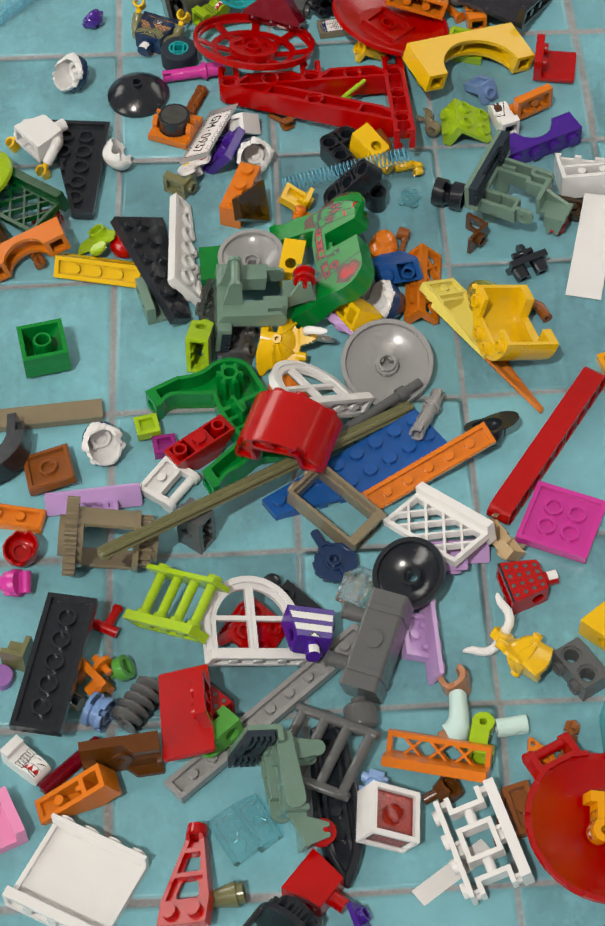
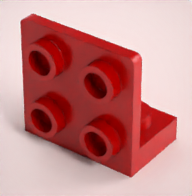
M537 34L533 80L574 83L576 52L548 50L549 43H545L546 34Z
M254 598L256 616H276ZM244 600L238 603L231 615L245 616ZM225 622L217 634L218 644L223 646L231 642L235 643L239 648H249L246 622ZM256 622L259 648H276L285 635L281 622Z

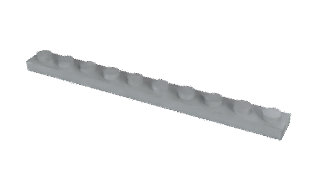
M355 623L351 624L331 641L328 650L349 656L359 626ZM321 656L320 660L316 662L307 661L239 718L243 728L247 725L277 724L295 709L298 703H302L340 669L325 666V656ZM233 743L213 758H204L201 755L194 756L164 781L165 787L183 804L228 765L227 752Z

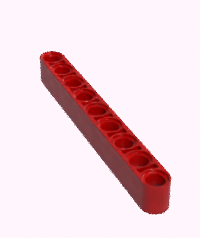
M586 366L582 369L490 502L486 513L487 516L508 526L511 525L535 490L538 480H542L605 386L604 374ZM494 513L499 514L498 517H493L491 515H493Z

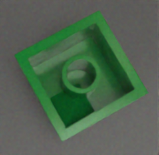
M61 318L16 327L26 378L72 370Z

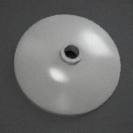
M260 229L242 230L232 234L221 244L218 251V264H227L230 256L237 255L241 257L242 265L268 264V267H279L283 245L275 235L268 231Z

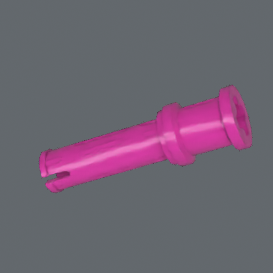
M203 61L197 66L162 70L163 81L168 83L200 77L208 80V77L218 76V67H223V64L217 62L206 63Z

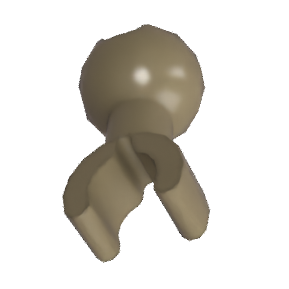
M424 107V117L417 115V120L425 123V132L429 137H436L441 132V126L437 121L432 120V111Z

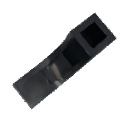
M16 412L7 414L6 436L0 444V484L11 478L22 468L32 449V441L27 434L24 421H20Z

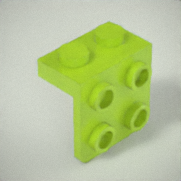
M456 98L447 107L442 109L440 119L443 144L451 146L462 133L487 144L491 142L489 114L485 110Z

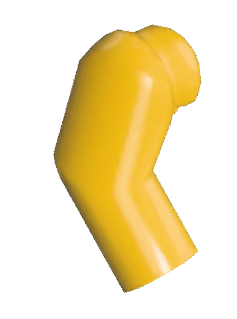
M409 160V162L394 165V171L396 173L413 170L414 176H421L424 174V165L422 162Z

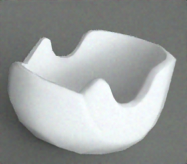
M110 138L102 150L103 159L113 169L119 171L126 170L133 163L131 155L125 156V146L114 138Z

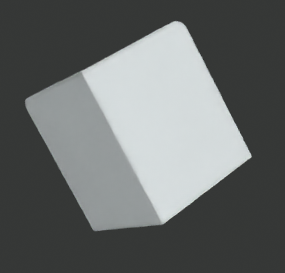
M241 112L231 115L227 122L228 131H234L240 126L245 130L244 135L261 134L259 114Z

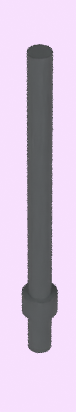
M417 378L406 386L398 387L392 395L342 425L340 432L381 413L398 401L406 400L409 398V394L423 386L422 381Z

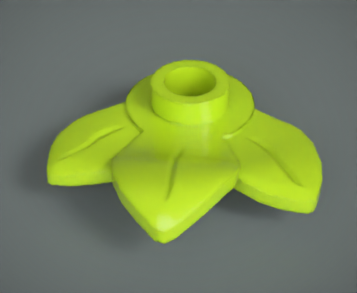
M103 224L93 226L88 232L89 238L81 243L77 254L82 255L90 251L93 257L99 256L105 251L107 243L114 240L116 236L115 231L109 230Z

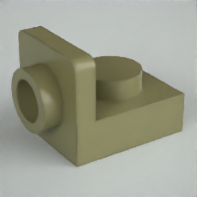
M167 170L163 174L164 191L172 195L177 193L186 200L197 189L196 173L189 174L186 178H183Z

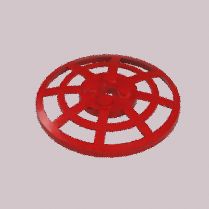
M228 13L210 17L200 22L193 32V43L201 54L217 63L246 70L272 71L295 67L309 60L315 48L314 38L303 27L289 29L286 27V24H271L267 22V19L249 18L248 14ZM252 23L251 30L228 32L222 25ZM260 24L278 27L288 32L280 37L272 33L259 31ZM214 27L220 33L212 42L200 38L204 32ZM296 35L305 42L307 48L295 50L293 44L288 40ZM225 39L230 42L229 47L219 45V43ZM201 44L211 47L212 52L203 47ZM284 45L288 51L277 52L278 46ZM218 50L229 52L231 56H222ZM304 54L303 56L294 59L296 55ZM276 57H287L282 62L275 60Z

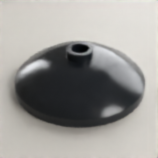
M133 72L123 75L114 81L108 90L107 96L110 107L119 115L129 118H144L156 114L157 108L162 109L167 104L169 89L167 84L154 74Z
M403 537L388 544L378 555L372 571V581L375 588L407 596L414 610L427 605L439 594L446 577V565L441 552L431 542L420 537ZM417 575V579L411 582V577Z

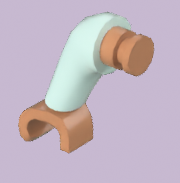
M458 664L456 667L458 679L454 682L447 683L443 676L437 678L443 692L449 697L448 719L441 725L443 730L438 732L437 735L467 741L470 735V716L467 698L471 694L472 686L468 671L461 664ZM448 746L445 748V750H447L448 748L453 747L454 750H457L455 746Z

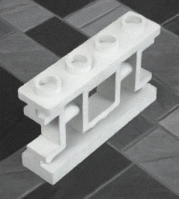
M493 777L483 780V786L479 787L477 785L473 787L478 799L454 809L448 797L443 799L444 802L441 803L436 800L433 802L436 811L431 812L437 828L442 826L445 834L440 837L446 851L451 850L454 856L453 859H450L455 875L461 874L463 883H460L459 886L464 899L470 898L474 906L478 905V901L481 899L483 901L489 899L484 886L506 877H510L514 888L519 887V884L523 882L525 886L535 882ZM485 796H489L500 823L498 825H494L491 815L480 820L476 817L475 812L487 808L484 800ZM446 812L449 813L452 821L465 817L468 825L455 830L459 838L456 842L444 813ZM490 828L497 846L472 856L465 838ZM505 843L509 845L519 870L518 873L514 874L510 864L498 869L494 860L507 855L503 847ZM465 859H467L471 869L484 864L487 873L474 878L478 887L476 890L473 889L463 864Z

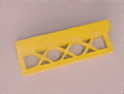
M63 252L55 255L53 277L136 288L135 278L142 277L133 261Z

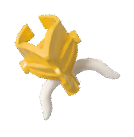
M290 318L287 319L284 325L278 327L277 332H273V326H261L255 360L257 372L260 376H264L277 362L282 360L306 362L307 352H300L303 346L313 344L315 341L334 343L335 339L324 335L328 332L326 328L305 326L297 329V322H292Z
M496 593L497 605L505 616L502 628L499 626L493 628L489 636L494 641L490 646H470L463 649L462 652L485 657L501 650L507 657L508 665L511 669L510 673L514 677L519 678L523 674L534 682H538L541 679L540 675L547 670L551 662L554 648L541 641L543 636L538 632H534L533 635L514 638L513 634H511L515 619L512 608L499 593Z

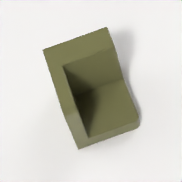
M26 636L23 643L10 641L8 648L1 647L0 658L2 664L9 666L11 669L25 672L33 645L32 637Z

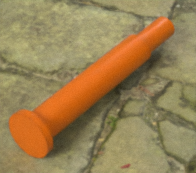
M448 3L446 12L454 18L457 24L463 22L465 14L457 11Z

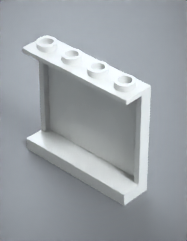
M52 813L53 824L14 887L7 885L2 893L5 905L47 926H116L149 870L146 854L138 848L132 847L130 849L124 846L121 841L112 836L107 838L100 835L91 826L86 825L83 827L76 824L67 815L59 816Z

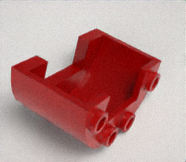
M275 387L274 390L262 391L256 395L235 445V454L239 457L254 460L259 459L261 451L296 458L301 469L324 473L343 423L337 417L335 410L310 399L306 393L300 391L293 393Z

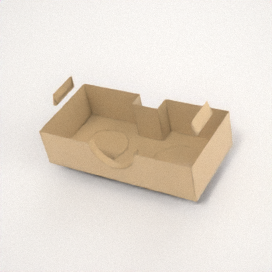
M494 513L491 516L498 517L499 514ZM488 518L494 521L496 540L491 544L497 549V555L505 561H519L526 554L522 549L525 548L526 544L521 543L519 545L514 539L510 538L508 532L496 519Z

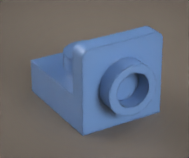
M477 75L463 84L465 91L478 95L481 105H486L499 96L494 78Z

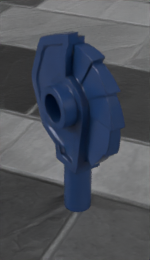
M318 529L313 530L310 535L318 546V553H315L314 562H312L315 575L323 579L324 582H334V584L343 580H349L358 570L356 552L343 543L325 541Z

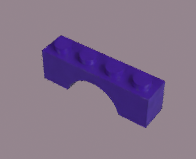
M570 112L551 118L550 130L540 137L529 138L515 132L509 135L510 156L508 158L528 163L581 143L582 126Z

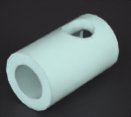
M526 714L495 719L494 728L497 738L529 733Z

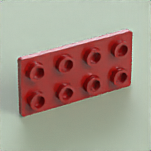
M203 664L160 674L158 682L163 760L171 762L214 752L216 746L209 666Z

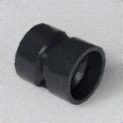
M437 177L431 193V204L441 207L447 204L449 209L461 211L465 204L464 187L466 184L457 181L451 184L449 179Z

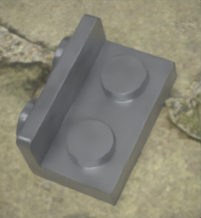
M258 326L232 327L229 352H218V359L241 358L251 365L260 337Z

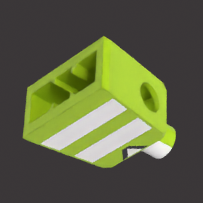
M202 319L201 321L193 320L190 323L185 337L187 372L196 373L212 363L215 350L214 323L208 319ZM199 349H202L201 354H203V356L197 354V351Z

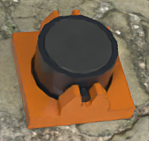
M174 103L168 104L162 109L157 108L156 114L153 115L152 128L148 133V140L187 150L203 123V117L190 114L186 106Z

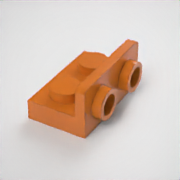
M547 83L523 95H519L514 98L512 104L508 105L510 111L522 120L551 107L553 87Z

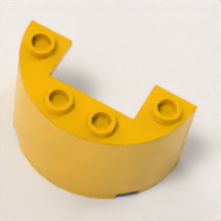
M477 285L475 294L471 297L474 326L472 337L477 341L481 355H484L488 360L549 359L556 352L559 343L552 330L543 329L539 337L528 318L535 299L527 285Z

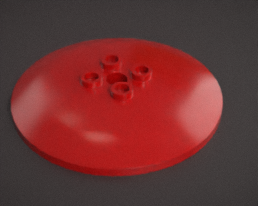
M385 0L332 1L333 14L340 26L359 42L380 52L403 57L407 43L449 35V27L445 17L439 20L385 5Z

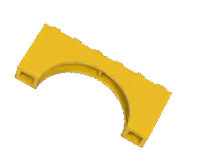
M510 22L407 43L402 59L424 91L429 92L443 89L448 75L444 64L453 58L465 55L487 57L503 64L513 74L530 70L535 54Z

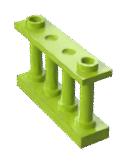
M163 563L158 565L147 564L146 568L156 574L141 608H138L137 611L126 609L122 618L138 628L206 644L209 635L200 630L202 627L200 623L214 592L229 593L230 588L222 583V578L211 573L208 576L172 569ZM165 579L171 580L158 611L152 615L150 611ZM181 583L188 584L174 616L168 619V611ZM197 588H205L191 620H187V623H185L183 619Z

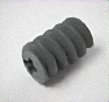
M139 676L136 683L130 687V691H127L124 694V698L119 700L118 706L113 707L111 711L112 716L123 730L134 734L136 729L133 725L138 727L142 725L139 717L147 719L149 715L146 710L153 711L155 709L151 702L155 704L160 703L158 696L159 682L148 676Z

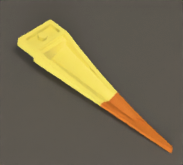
M454 278L422 282L419 290L426 296L428 301L432 302L431 308L541 414L543 411L542 405L525 386L508 361H491L484 357V355H481L477 341L472 337L474 327L473 307L468 292Z

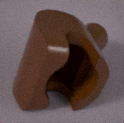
M440 776L432 786V790L421 797L426 805L437 799L440 803L444 802L443 799L447 797L453 803L461 798L463 789L456 778H443V776Z

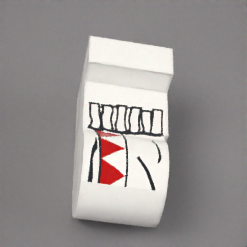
M17 734L0 749L3 763L33 786H37L52 771L48 763L42 757L36 755Z

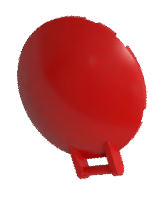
M564 732L557 736V740L540 749L522 754L524 765L535 779L529 789L525 802L524 820L526 834L538 861L555 881L584 899L605 904V844L595 845L587 838L586 831L590 824V806L583 805V794L590 790L605 791V751L603 754L589 753L588 750L581 751L567 732ZM561 749L565 753L545 765H542L540 760Z

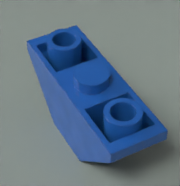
M397 251L380 254L372 258L375 270V284L380 280H390L394 284L423 279L418 257L409 253Z

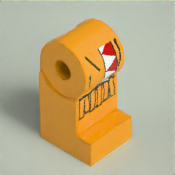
M590 790L583 794V805L590 806V824L587 827L586 834L589 841L593 844L603 845L605 844V791Z

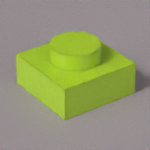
M156 413L133 417L138 441L161 435Z

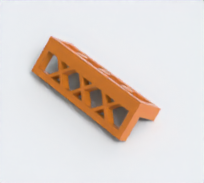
M421 243L408 252L418 257L423 279L405 283L403 321L412 324L419 318H423L432 325H436L439 323V315L431 308L432 302L426 299V296L419 288L422 282L431 281L427 271L433 281L440 280L441 255ZM428 256L433 259V265L429 260ZM426 305L428 306L431 314L426 311Z
M390 728L388 730L386 751L381 758V766L483 783V780L490 777L493 745ZM394 737L404 738L410 747L405 751L394 750ZM423 741L429 742L436 751L431 755H424L417 745ZM448 746H455L461 753V756L456 760L449 759L442 750ZM474 750L485 751V765L474 763L469 754Z

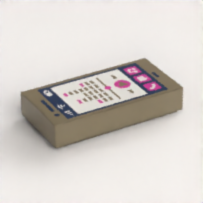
M336 18L317 20L320 39L350 35L340 26Z

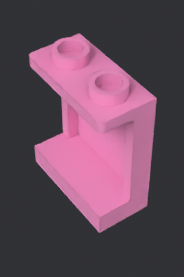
M5 786L0 788V854L28 842L25 828Z

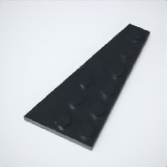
M65 120L68 129L62 132L63 146L57 154V159L67 199L71 206L72 218L94 219L104 167L102 150L109 140L110 122Z
M114 216L110 222L170 325L187 324L191 319L187 301L177 289H173L169 285L167 280L169 237L163 217Z

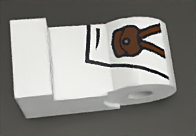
M506 101L488 106L489 118L496 131L498 129L505 131L506 127H510L512 129L510 134L514 132L519 134L520 119L510 111Z

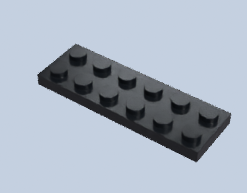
M48 592L10 719V730L62 737L97 611V598Z

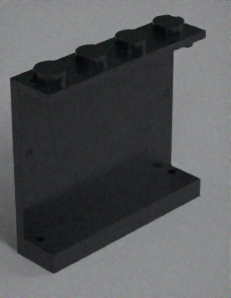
M458 0V2L503 22H511L519 29L524 28L552 1Z

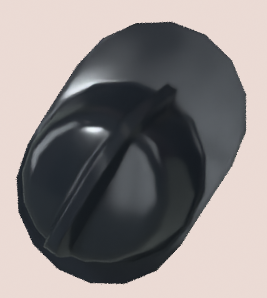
M501 411L466 423L464 430L467 432L484 422L496 440V444L491 446L493 447L502 442L506 429L518 422L520 417L515 411Z

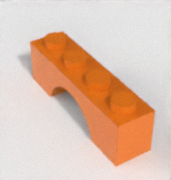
M57 217L0 243V282L12 277L15 265L29 254L42 252L53 257L71 248L65 231Z

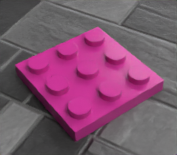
M538 480L515 536V541L586 564L605 514V501Z

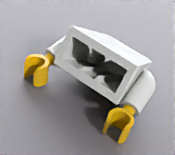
M46 115L24 119L21 123L14 125V136L7 137L5 144L13 153L19 151L21 146L39 163L43 161V165H38L35 168V172L39 177L42 175L44 180H48L51 176V171L48 167L49 165L52 166L59 150L63 146L62 132L68 129V125L62 118L53 122Z

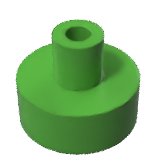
M122 654L111 662L113 673L110 677L112 679L117 678L122 682H126L135 676L134 664L128 656Z

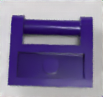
M238 126L234 131L229 130L224 137L218 138L216 142L217 147L212 154L211 160L203 167L206 173L215 174L232 159L245 130Z

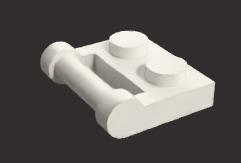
M165 456L140 484L141 493L144 497L162 506L168 513H171L176 509V504L192 485H197L201 477L190 468H178ZM181 476L186 478L169 498L165 496Z

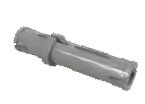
M434 388L428 399L424 400L422 410L409 431V435L413 434L412 439H423L433 417L439 413L441 409L440 404L445 398V393H442V389Z

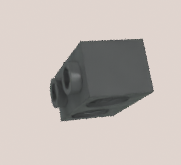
M579 637L553 651L552 669L557 676H562L567 682V686L572 694L578 695L582 701H585L605 688V667ZM582 678H588L591 681H584Z

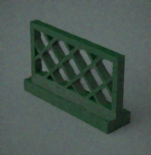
M14 167L11 178L7 183L10 185V188L0 192V198L9 195L8 200L0 202V208L9 206V210L0 212V220L23 232L50 220L59 210L66 212L71 207L62 191ZM24 192L23 196L14 198L15 193ZM37 198V203L28 205L29 200ZM23 202L22 207L14 208V204ZM52 206L49 210L42 212L43 207ZM37 209L36 214L28 216V211ZM23 213V217L13 219L14 215ZM37 220L31 228L27 226V222Z

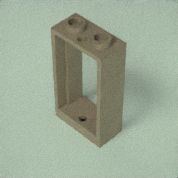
M326 466L324 473L306 470L303 477L299 481L295 480L287 489V503L335 543H343L355 552L384 525L383 520L386 518V513L328 466ZM318 479L367 518L350 537L301 498Z

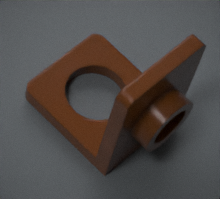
M468 212L466 214L465 227L473 232L468 238L467 253L471 254L478 246L481 247L485 243L488 235V223ZM471 221H475L480 228L476 229Z

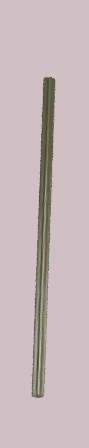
M405 401L340 432L332 452L391 424L414 409V405L410 401ZM289 456L97 548V555L101 560L105 561L285 475L300 466L295 457Z

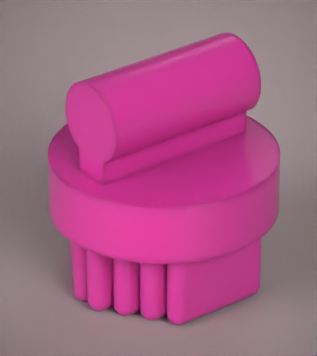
M22 569L5 571L0 576V589L5 596L21 597L25 593H31V571H23Z

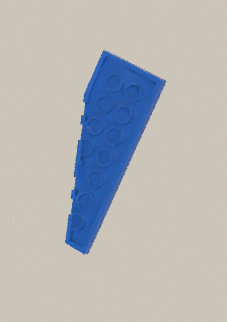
M414 409L329 459L327 466L362 493L448 442L431 425L427 428L423 439H412L413 434L409 435V431L419 415V412ZM320 479L301 496L313 508L319 507V509L327 508L328 504L340 501V504L347 502ZM292 482L262 499V505L276 521L300 515L297 510L287 503V489Z

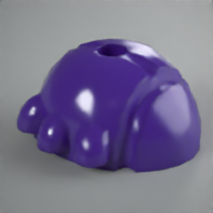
M98 9L90 11L83 20V27L89 29L98 28L103 22V11Z

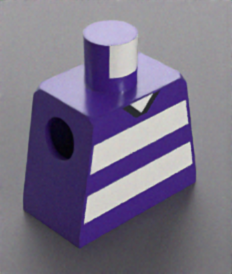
M287 605L281 626L290 651L305 654V658L309 662H316L320 660L321 656H325L333 638L334 610Z

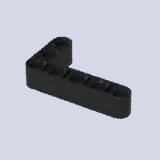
M346 125L320 138V158L330 169L331 165H333L335 170V164H337L339 177L342 176L339 163L342 165L344 174L343 162H345L347 171V161L350 164V168L351 160L354 164L355 159L358 162V159L349 150L352 133L356 130ZM378 182L363 195L365 207L372 213H381L386 209V189Z
M366 159L359 160L326 189L323 195L324 204L326 205L336 196L346 192H359L362 196L365 195L381 180L382 169ZM364 233L359 234L358 236L367 244Z

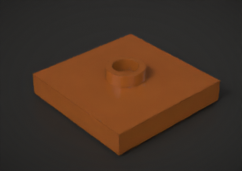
M67 443L31 454L24 464L31 497L77 482Z

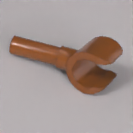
M273 113L268 115L269 118L280 124L283 131L295 127L291 123L294 121L291 116L281 118Z
M401 226L396 234V239L401 240L399 251L405 252L406 244L410 241V230Z

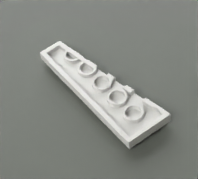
M175 193L170 196L167 280L173 289H177L187 301H191L198 307L204 303L202 284L199 280L197 281V274L200 273V269L195 264L194 259L198 255L197 250L192 244L195 241L191 205Z

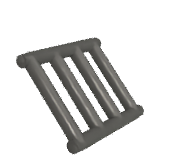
M298 703L295 708L297 714L289 728V731L292 732V737H297L307 716L319 720L310 739L321 740L329 724L341 728L317 779L304 775L308 766L300 767L304 787L348 802L351 798L349 791L373 741L380 738L381 732L323 710ZM351 732L364 736L340 787L337 788L326 784Z

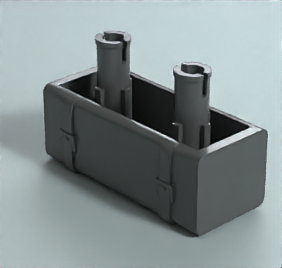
M373 587L365 609L344 603L341 610V619L358 622L360 625L349 656L328 650L325 654L324 665L343 670L339 684L347 695L353 697L365 696L366 700L382 704L414 612V608L407 596Z

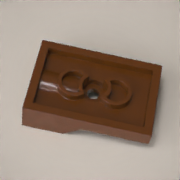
M158 730L78 742L83 771L99 763L115 772L127 770L138 778L164 774Z

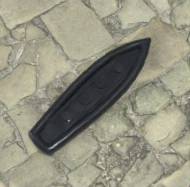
M328 725L321 739L326 748L321 756H317L315 763L310 766L311 778L317 779L341 728ZM316 726L313 727V728L310 730V738H311V736H312V734H313V732H314ZM348 741L326 784L337 788L340 787L352 762ZM357 777L349 791L351 798L348 802L311 789L314 818L329 819L334 823L337 830L334 841L327 847L321 848L326 861L343 876L344 887L347 889L351 888L356 876L363 844L356 842L357 791H359Z

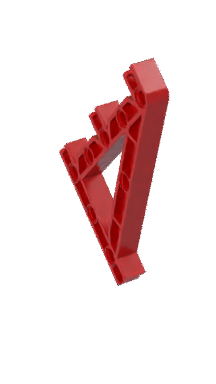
M381 56V68L375 65L329 68L321 72L320 60H314V70H306L308 66L306 61L300 64V74L292 70L247 73L239 78L238 68L232 67L233 75L224 76L226 68L218 67L220 100L223 103L232 105L238 103L237 106L338 127L346 125L353 127L355 130L368 123L375 131L381 128L387 137H391L394 149H401L402 143H400V139L405 138L409 139V148H416V129L401 56H396V64L391 65L387 64L389 56ZM362 79H365L366 82L351 95L385 93L387 107L340 96Z

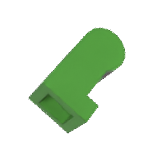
M224 705L216 711L218 718L214 720L216 750L202 754L201 756L204 758H213L220 752H223L236 741L244 730L241 720Z

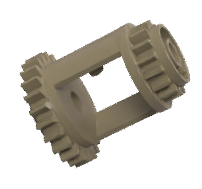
M68 495L66 514H60L57 556H63L62 576H74L75 567L81 568V566L126 569L137 572V568H146L147 564L157 562L159 535L132 547V551L126 550L105 561L98 557L97 548L83 547L85 526L135 530L154 521V515H143L142 510L129 511L80 506L81 496Z

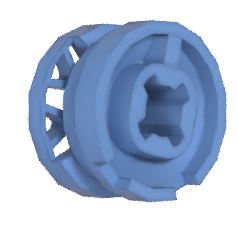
M98 691L94 692L88 698L83 708L81 724L85 726L91 725L94 730L100 733L104 732L113 720L111 711L113 707L117 706V700L111 697L105 698V695Z

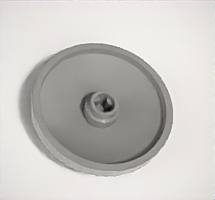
M378 319L362 325L350 335L341 355V372L347 388L352 393L370 392L375 397L370 406H374L392 395L394 390L402 385L406 386L417 378L422 381V387L409 394V398L406 400L398 401L387 408L390 409L405 401H410L411 403L425 391L432 377L433 354L427 339L414 326L397 319Z

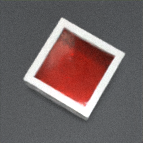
M374 780L357 791L356 842L401 854L420 844V792Z

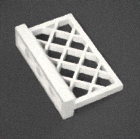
M424 482L419 483L415 487V495L383 520L384 526L403 537H420L428 541L443 538V544L434 545L441 552L444 561L454 567L459 565L483 543L490 545L496 540L494 521ZM417 503L424 507V509L410 510ZM438 515L442 519L428 521V516ZM425 516V521L411 522V517ZM407 518V523H395L397 519ZM456 525L460 529L446 531V526ZM442 526L443 529L440 532H428L430 527ZM425 528V533L414 534L411 532L412 529ZM473 535L477 537L472 541H464V536ZM460 537L461 542L446 543V538ZM461 549V552L455 557L447 553V550Z

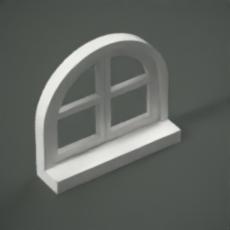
M296 360L277 362L268 377L272 390L275 387H279L293 393L297 391L308 392L312 396L309 397L310 399L335 410L338 418L357 417L369 409L375 398L370 392L352 393L342 382L326 371ZM288 373L300 386L286 387L282 380V375ZM301 374L313 377L324 384L311 385ZM333 390L337 395L322 396L318 391Z
M239 576L223 583L230 588L229 593L214 592L201 621L202 631L209 635L206 644H203L205 664L208 666H302L307 662L305 654L293 653L290 651V648H259L256 622H281L283 616H256L253 591L260 592L272 599L284 615L287 605H294V603L278 585L261 577ZM243 590L245 616L216 615L219 605L225 597ZM216 622H246L249 648H218Z

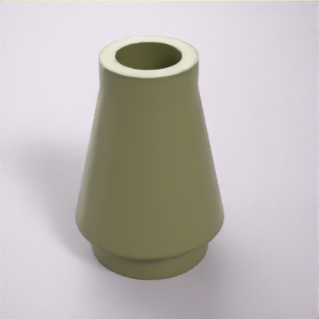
M234 880L213 890V908H241V904L247 903L246 891L242 881L236 883Z

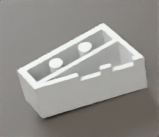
M555 153L553 174L560 195L572 198L584 197V193L605 195V158L595 157V160L582 159L581 155H575V158L561 157L562 153Z

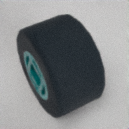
M176 36L167 39L161 46V60L165 70L196 66L198 63L197 49L192 39Z

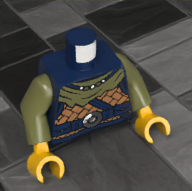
M133 0L136 12H133L131 29L132 36L136 40L138 53L142 56H147L149 52L160 55L161 46L167 39L183 35L185 30L184 24L191 21V15L186 12V15L183 17L184 11L179 9L176 14L179 19L177 21L147 11L141 14L142 10L147 6L146 1L142 0V3L137 5L138 0Z

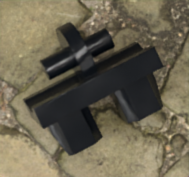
M519 244L515 248L516 253L511 254L513 261L509 262V268L505 270L508 276L513 274L518 283L529 279L528 268L532 267L536 276H539L548 270L545 260L548 253L545 248L533 253L532 247L525 248L523 244Z

